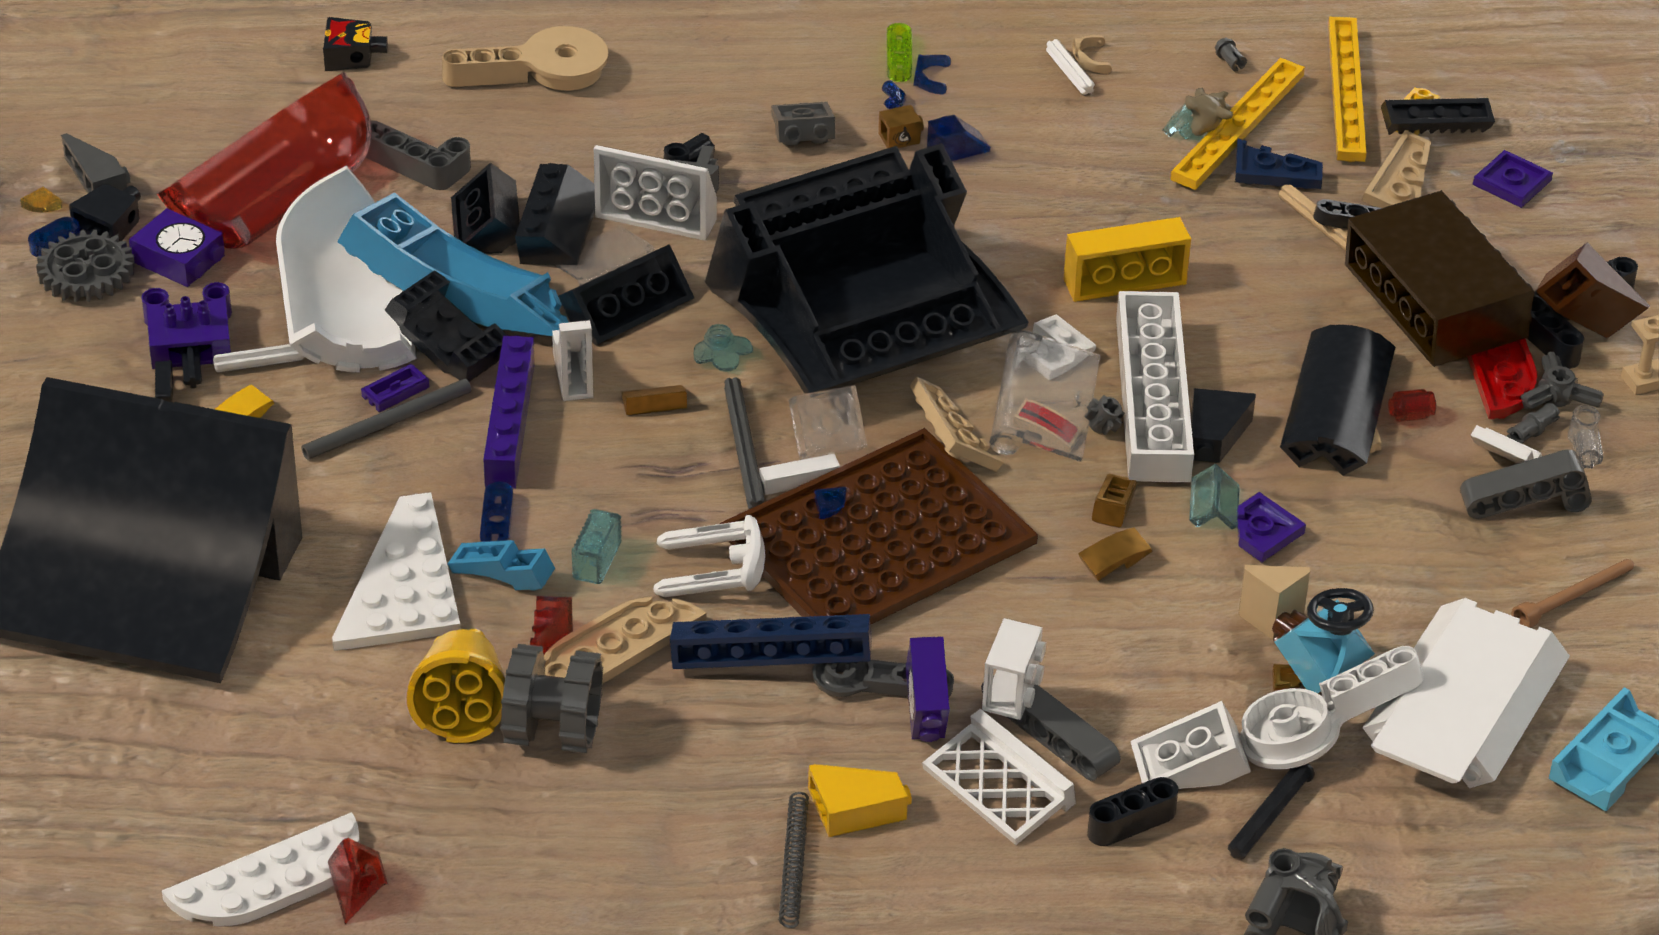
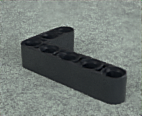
M1617 257L1607 261L1634 289L1638 270L1636 261L1628 257ZM1535 291L1531 309L1532 322L1527 339L1545 355L1548 352H1554L1555 355H1558L1563 367L1569 369L1577 367L1580 363L1584 344L1583 334L1568 321L1570 319L1557 313Z

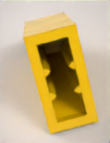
M818 764L809 765L808 790L828 837L907 820V806L912 803L911 793L908 785L902 784L897 772Z

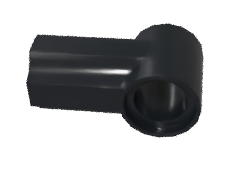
M700 133L683 144L670 143L664 147L663 159L697 162L702 145L713 146L714 152L715 145L711 142L708 135Z

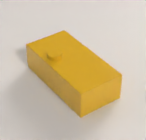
M1180 217L1067 234L1063 280L1074 302L1118 295L1119 291L1141 292L1186 285L1191 237Z

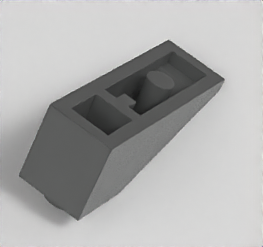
M67 133L61 135L64 158L87 193L104 184L113 186L121 191L127 188V184L130 183L129 172L125 166L121 167L114 156Z

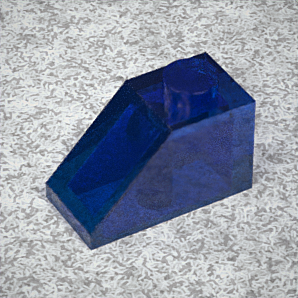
M956 115L944 116L928 121L927 147L942 143L951 161L990 152L991 147L981 133Z

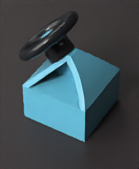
M1335 588L1323 591L1310 600L1307 606L1308 618L1274 642L1307 690L1316 693L1321 692L1319 683L1362 664L1375 654L1358 630V628L1367 624L1374 613L1373 603L1364 593L1354 589ZM1335 598H1348V599H1352V600H1355V601H1354V602H1350V603H1345V602H1340L1338 599H1337L1336 601H1333V600H1331V599H1335ZM1318 606L1323 607L1322 609L1317 611ZM1364 610L1362 615L1354 619V612Z

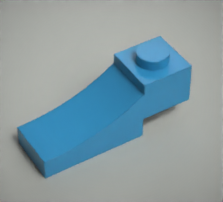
M514 540L461 543L448 562V566L453 574H474L494 578L513 585L515 590L535 591L542 589L555 570L545 548L518 550Z

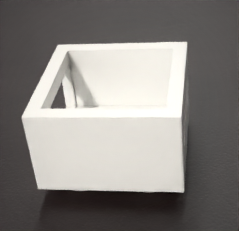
M1003 619L985 662L983 711L1021 720L1025 707L1031 708L1035 696V689L1033 687L1035 684H1041L1044 674V666L1039 665L1043 660L1046 650V642L1041 641L1042 627ZM994 669H997L993 678V671Z

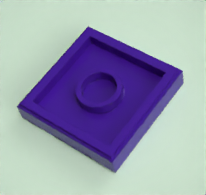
M1504 150L1474 176L1473 185L1522 208L1552 181L1553 172Z

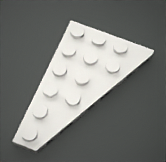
M431 492L399 497L332 637L334 651L437 637L449 631L461 629Z

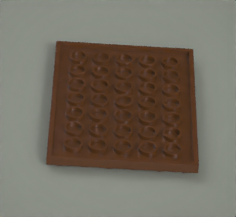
M925 428L719 523L744 521L746 515L756 518L765 545V563L762 577L802 617L870 614V624L876 623L1037 544L1038 534L960 460L949 455L945 451V446ZM746 539L728 542L731 545L745 544Z

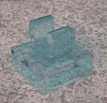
M1185 103L1172 115L1162 129L1169 137H1172L1177 131L1185 139H1189L1193 135L1191 130L1193 116H1191V110L1186 108Z

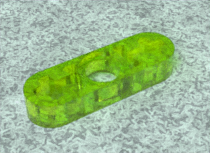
M894 23L887 28V77L895 82H905L912 77V30L907 24Z

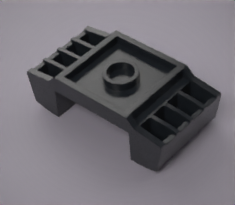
M434 270L392 298L385 311L397 323L401 333L444 373H451L458 380L466 378L470 382L499 361L503 336L507 335L495 323L484 331L474 324L445 297L450 281Z

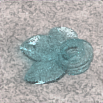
M715 324L708 328L704 335V340L695 345L694 360L698 364L712 362L718 370L731 372L739 365V355L753 353V346L747 338L734 336L728 326Z

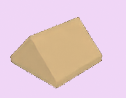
M1244 565L1239 616L1272 640L1275 639L1277 634L1272 631V627L1279 615L1284 612L1291 614L1293 610L1304 614L1310 567Z

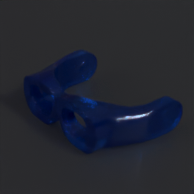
M918 54L913 86L931 93L945 94L947 91L946 84L928 79L922 71L931 66L948 67L951 65V58L947 55Z

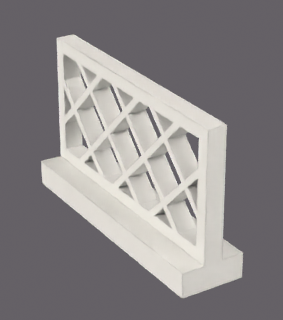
M982 709L977 710L970 716V725L922 762L925 771L1015 845L1026 838L1062 808L1064 811H1068L1076 804L1074 784ZM971 737L981 744L980 750L961 751V745ZM980 759V770H960L961 760ZM985 759H1000L1004 763V769L984 770ZM942 760H956V770H940L936 765ZM1003 778V789H984V779ZM1008 778H1023L1027 781V788L1007 789ZM960 779H979V789H963L960 786ZM1027 797L1026 808H1007V798ZM1031 797H1046L1051 803L1045 808H1031ZM983 798H1003L1002 808H986L983 805ZM1026 817V823L1017 831H1014L1006 824V818Z

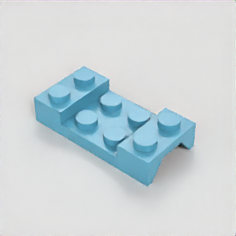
M1624 687L1552 760L1549 779L1607 812L1624 794L1629 780L1655 753L1659 755V720L1639 710L1631 691Z

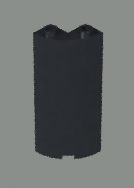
M1328 325L1311 332L1280 448L1299 468L1321 456H1324L1342 476L1367 464L1396 348L1381 334L1353 325Z

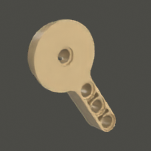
M573 26L550 27L535 33L525 44L519 46L448 50L442 56V81L452 87L528 83V72H530L537 82L546 87L564 91L579 90L594 84L600 78L602 69L608 61V47L601 37L589 30Z

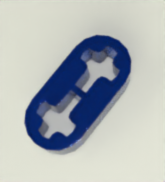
M62 217L32 232L28 237L30 253L35 257L42 256V248L49 249V242L59 243V236L65 239L69 238V232L79 236L80 228L77 219Z

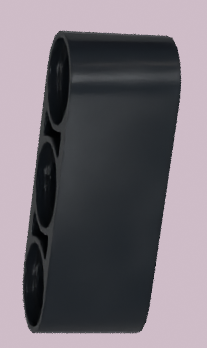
M1167 777L1154 778L1093 803L1089 811L1087 831L1089 840L1098 846H1108L1169 822L1176 815L1178 798L1176 782Z

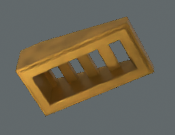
M1107 474L1095 499L1092 520L1097 523L1120 528L1126 518L1138 481Z

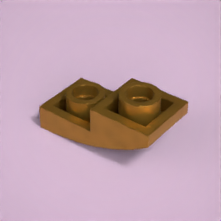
M1135 527L1112 534L1078 554L1081 561L1099 581L1121 565L1126 569L1130 568L1153 551Z

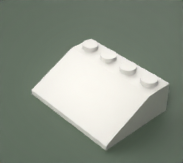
M595 145L594 184L596 218L706 241L717 220V196L708 168Z

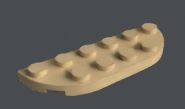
M652 597L627 601L553 644L544 655L546 660L545 675L565 678L571 655L574 656L576 651L600 653L602 667H604L603 684L669 645L673 622L707 621V613L689 602L672 598V602L652 601Z

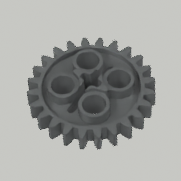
M81 230L79 236L69 232V238L65 239L59 236V243L49 242V249L42 248V256H37L38 264H36L39 283L44 284L45 291L52 290V296L54 297L62 293L63 300L68 299L70 296H74V302H78L81 297H85L86 301L90 302L92 296L102 300L103 293L111 296L114 295L113 288L122 290L123 283H130V276L134 275L135 262L132 248L127 247L126 241L119 242L118 235L109 238L107 231L101 236L97 235V230H93L90 235H86V232Z

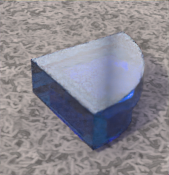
M846 487L815 490L814 499L819 519L829 518L841 511L846 502Z

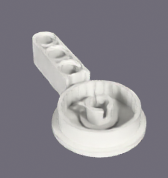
M1400 646L1319 683L1322 696L1307 689L1289 688L1278 690L1259 698L1248 707L1242 717L1240 738L1247 759L1251 763L1267 769H1289L1308 764L1320 758L1333 747L1338 739L1340 727L1344 722L1421 685L1423 675L1416 650L1410 646Z

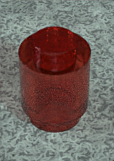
M1425 389L1394 392L1392 398L1388 401L1389 413L1391 417H1395L1397 422L1428 419L1429 416L1436 413L1434 393Z

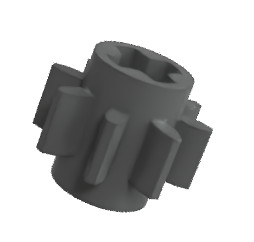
M1103 395L1099 401L1093 398L1087 406L1089 411L1084 417L1088 419V425L1093 431L1107 435L1110 429L1116 432L1123 424L1120 419L1124 416L1125 412L1122 411V407L1116 399Z

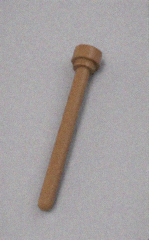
M1625 559L1536 604L1533 602H1523L1512 609L1511 615L1520 619L1519 624L1532 628L1538 624L1543 614L1631 571L1634 568V562L1631 559Z

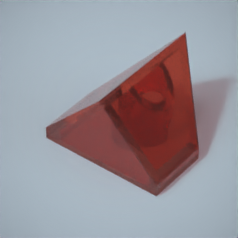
M536 597L534 626H532V632H535L534 638H530V645L543 646L544 655L558 640L573 632L572 597Z
M350 838L342 840L327 861L345 924L382 886L388 884L380 853Z

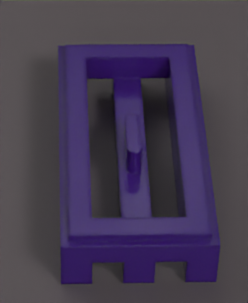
M409 364L361 388V394L365 400H369L371 406L375 405L376 410L380 413L429 388V379L413 364Z

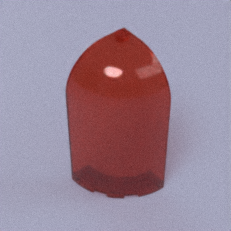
M342 72L285 107L157 193V195L168 209L222 232L225 248H243L279 224L290 205L314 183L344 166H347L353 172L362 164L369 151L372 134L370 116L366 105L356 90L354 82L348 78L345 72Z

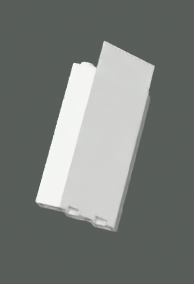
M1463 598L1442 605L1414 647L1423 675L1421 685L1375 707L1363 729L1373 741L1371 747L1376 753L1450 783H1457L1463 779L1466 785L1472 788L1496 780L1570 655L1552 631L1542 627L1534 630L1519 624V618L1498 610L1494 614L1476 607L1477 602Z

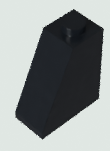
M1194 388L1191 413L1194 448L1193 461L1220 463L1253 421L1256 394Z

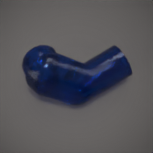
M886 81L882 86V91L889 98L884 101V105L887 109L902 107L907 99L906 94L893 81Z

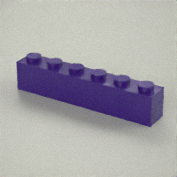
M503 336L483 458L485 487L516 489L535 366L534 337Z

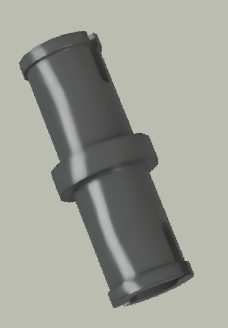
M1547 403L1538 411L1526 414L1520 423L1507 430V433H1509L1507 437L1523 444L1532 436L1537 437L1545 431V427L1560 418L1558 416L1560 414L1559 409L1556 405Z

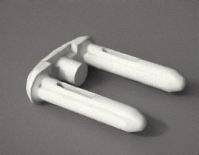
M746 515L744 521L668 531L658 536L657 545L668 550L746 539V543L729 547L732 565L743 563L742 568L662 579L654 585V593L662 597H673L745 587L747 591H752L760 582L765 563V545L756 518Z

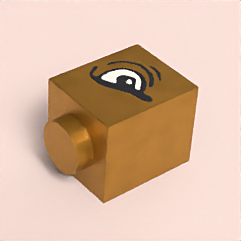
M912 105L879 111L878 134L887 148L894 146L902 148L920 144L921 132L924 131V122L921 115H917Z

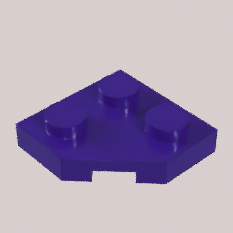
M1260 492L1238 506V546L1261 562H1264L1305 533L1306 524Z

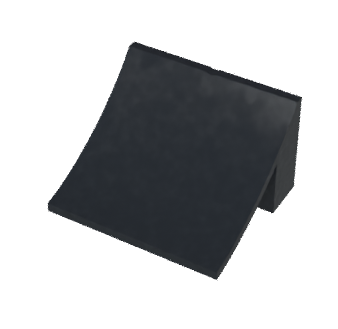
M942 143L915 151L909 169L897 146L735 195V207L725 209L705 279V283L712 293L735 307L764 336L788 367L807 399L1025 329L1029 323L1003 284L985 263L961 241L954 227L967 190Z
M46 377L41 386L34 429L21 483L0 549V638L221 683L236 647L258 576L280 581L302 540L292 424L179 402H168L159 398Z

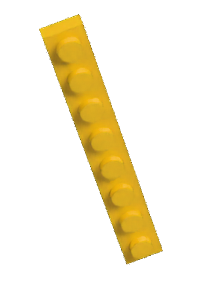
M1329 16L1328 32L1336 157L1339 161L1365 162L1367 152L1357 18Z
M1280 57L1231 108L1230 111L1233 112V117L1227 120L1222 119L1219 126L1215 130L1208 132L1171 171V180L1196 190L1237 147V139L1244 140L1304 76L1305 67Z

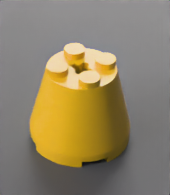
M459 629L438 636L410 677L407 690V707L412 719L422 730L426 728L438 736L445 737L446 742L468 743L480 740L494 732V728L501 721V701L503 699L505 676L495 649L484 633L478 629Z

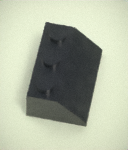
M489 163L451 197L454 237L484 254L502 253L506 248L516 243L515 235L520 223L516 180L492 163Z

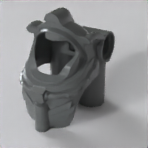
M1286 848L1273 851L1269 857L1265 878L1245 913L1246 920L1250 924L1244 935H1276L1280 926L1292 928L1306 935H1343L1347 931L1348 921L1342 917L1339 906L1333 896L1337 888L1338 879L1340 880L1343 866L1333 863L1328 857L1317 853H1296Z

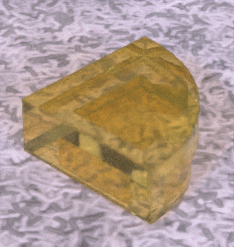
M44 186L20 199L21 207L32 212H51L62 208L61 199Z

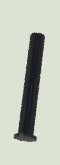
M1309 763L1290 768L1228 845V850L1233 858L1244 859L1305 782H1310L1314 778L1315 772Z

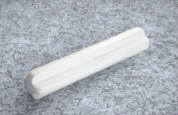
M1049 40L1046 44L1048 46L1046 51L1082 95L1092 94L1094 92V82L1059 40Z
M290 344L218 354L214 356L213 362L216 372H225L300 361L304 359V356L298 353Z

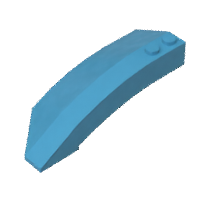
M395 192L354 213L337 241L345 247L347 253L359 258L368 265V268L373 273L381 275L403 291L434 270L450 281L445 297L472 322L487 327L495 323L501 329L552 336V331L559 330L560 323H569L567 316L561 315L559 311L562 304L556 290L550 289L549 282L551 277L549 272L544 275L533 273L480 252L441 229Z

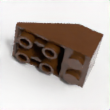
M1588 242L1546 273L1536 289V292L1557 313L1606 339L1650 307Z

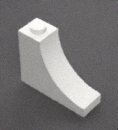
M590 320L560 323L559 330L552 331L553 356L563 401L593 398L592 328Z

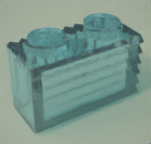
M597 509L590 510L584 527H582V531L578 535L576 544L572 548V576L574 579L595 584L603 582L622 541V531L620 530L622 527L620 525L621 516L619 514Z

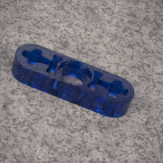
M493 482L485 488L480 542L492 541V534H498L497 541L510 540L514 500L513 488L506 482ZM498 496H501V503L495 502ZM492 516H502L505 518L498 522L489 520Z

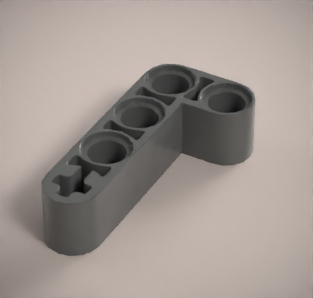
M365 121L359 126V145L362 156L432 189H448L471 170L470 143L465 138L453 137L446 140L438 148H435L378 121Z
M1569 449L1469 478L1460 487V493L1467 513L1475 519L1486 518L1559 495L1565 509L1569 512H1581L1588 508L1592 502L1587 476L1577 452Z

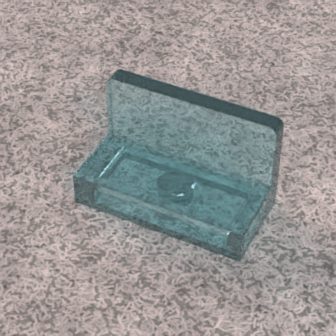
M1217 464L1205 469L1191 479L1189 521L1198 528L1211 519L1218 517L1233 530L1237 527L1240 486Z

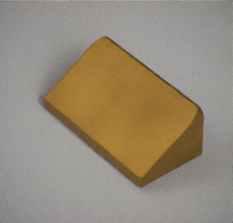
M683 385L621 392L626 415L687 408V392Z

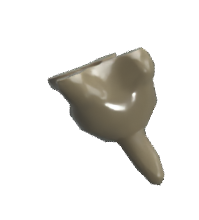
M1198 88L1195 91V97L1186 96L1185 105L1193 114L1191 130L1195 136H1201L1206 132L1213 131L1219 126L1222 119L1227 120L1233 117V112L1230 111L1231 106L1225 102L1228 92L1222 91L1208 95L1203 88Z

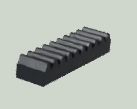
M1489 98L1385 100L1381 105L1388 135L1395 131L1402 134L1405 130L1412 133L1419 130L1420 134L1429 130L1430 134L1437 130L1440 133H1444L1448 129H1450V133H1454L1458 129H1460L1461 133L1468 129L1471 130V133L1478 129H1481V132H1485L1495 123Z

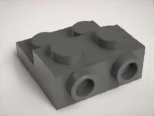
M828 102L771 105L772 118L775 123V135L779 143L783 142L784 145L793 146L800 144V141L811 140L812 143L822 144L827 143L828 139H835V116Z

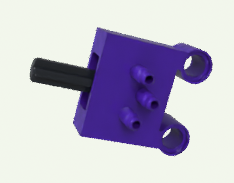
M214 282L206 285L202 291L203 300L196 303H191L189 297L183 296L180 299L181 304L172 305L169 302L168 292L161 288H151L142 294L144 322L148 326L152 369H155V361L171 360L172 367H182L184 384L194 389L197 388L198 384L202 383L201 365L214 364L213 358L215 355L231 353L228 319L232 315L230 290L224 283Z

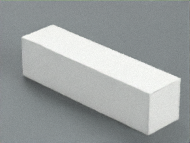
M828 454L759 468L762 489L765 495L789 491L839 468L840 465L835 454Z

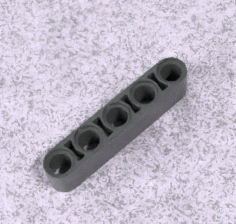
M983 682L982 685H981L982 693H983L984 682ZM1034 685L1035 696L1031 708L1025 707L1021 720L1007 717L1090 781H1094L1120 763L1119 750L1112 741L1039 685Z

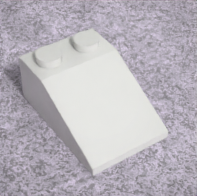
M1222 701L1130 741L1142 783L1158 777H1167L1176 782L1178 789L1219 786L1251 772L1237 725Z

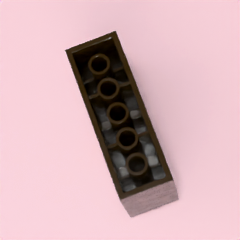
M1442 190L1348 218L1345 266L1433 367L1528 338L1529 327L1532 322V301L1534 300L1532 286L1526 283L1517 270L1503 258L1500 251L1491 245L1486 236L1480 233L1471 223V220L1457 208L1455 202L1450 200Z

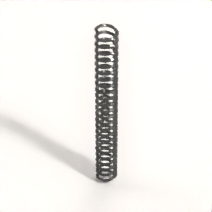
M804 792L791 794L788 803L782 890L779 907V922L787 928H794L799 924L800 893L802 892L804 846L809 796ZM802 794L805 795L806 799L804 797L793 798V796ZM785 915V916H787V917H796V918H795L794 920H788V919H785L783 916ZM782 920H784V921H786V922H790V923H792V922H796V923H795L794 925H787V924L783 923Z

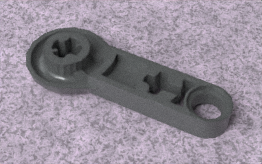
M871 660L870 662L814 664L812 668L813 679L821 691L831 696L848 697L859 692L908 697L907 681H903V679H907L906 663ZM946 669L948 696L950 697L953 692L954 676Z

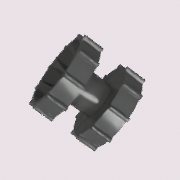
M518 644L517 648L512 649L508 669H506L503 699L501 701L500 730H502L504 737L503 743L529 746V742L535 739L539 720L545 719L560 721L559 738L562 744L561 750L587 753L588 748H592L596 728L598 727L604 669L602 667L601 654L576 651L575 655L570 657L567 674L563 678L545 675L546 660L544 659L543 646Z

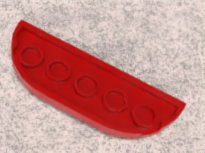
M1525 338L1467 356L1488 419H1504L1524 408L1523 400L1520 399L1521 395L1536 388L1537 383L1536 366Z

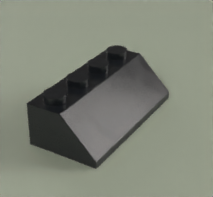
M548 163L539 165L515 235L520 264L578 265L595 213V184L568 164Z
M670 244L558 296L570 322L590 320L592 343L594 345H598L695 298Z

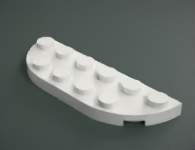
M352 812L171 886L162 890L163 901L173 912L186 920L193 922L194 918L212 921L213 926L221 927L248 923L309 898L337 884L351 870V863L360 848L356 819Z

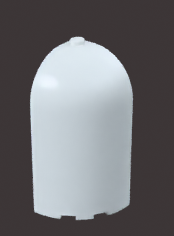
M347 166L314 183L298 196L285 212L277 230L276 246L289 343L305 358L317 364L321 361L334 365L336 370L360 372V368L379 367V371L406 364L417 359L415 345L401 333L397 323L385 311L391 299L399 295L403 290L381 275L373 273L368 268V265L359 258L347 253L345 247L337 242L352 215L375 203L366 188Z

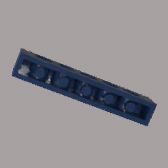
M870 614L673 622L670 636L672 668L694 669L870 662L872 648Z

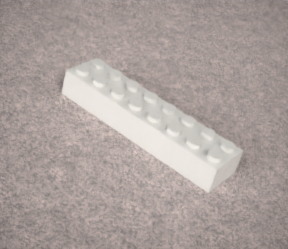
M1119 291L1116 323L1123 411L1125 412L1124 429L1128 479L1141 482H1191L1194 448L1179 292Z

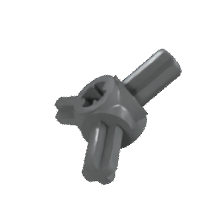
M1548 352L1541 359L1545 372L1538 383V387L1522 394L1520 397L1523 400V407L1527 410L1533 409L1545 402L1552 403L1556 407H1563L1570 404L1572 400L1599 407L1604 393L1578 384V378L1575 377L1572 370L1562 366L1559 356L1555 355L1554 352Z

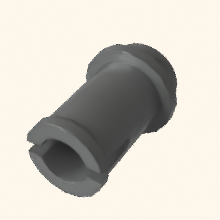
M1222 38L1216 43V55L1219 58H1223L1233 71H1238L1235 64L1240 69L1245 67L1247 59L1238 51L1232 39Z

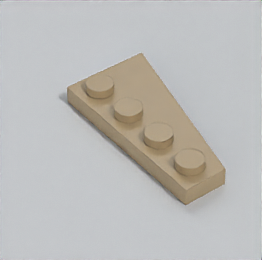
M1405 130L1365 190L1361 201L1373 207L1384 208L1421 197V188L1431 141Z
M915 377L910 384V388L916 396L915 401L924 409L926 419L933 424L936 429L935 434L945 444V451L956 459L963 457L997 472L1004 462L999 456L991 455L987 452L990 448L988 443L982 438L978 439L972 433L974 427L968 420L957 414L959 409L939 386Z

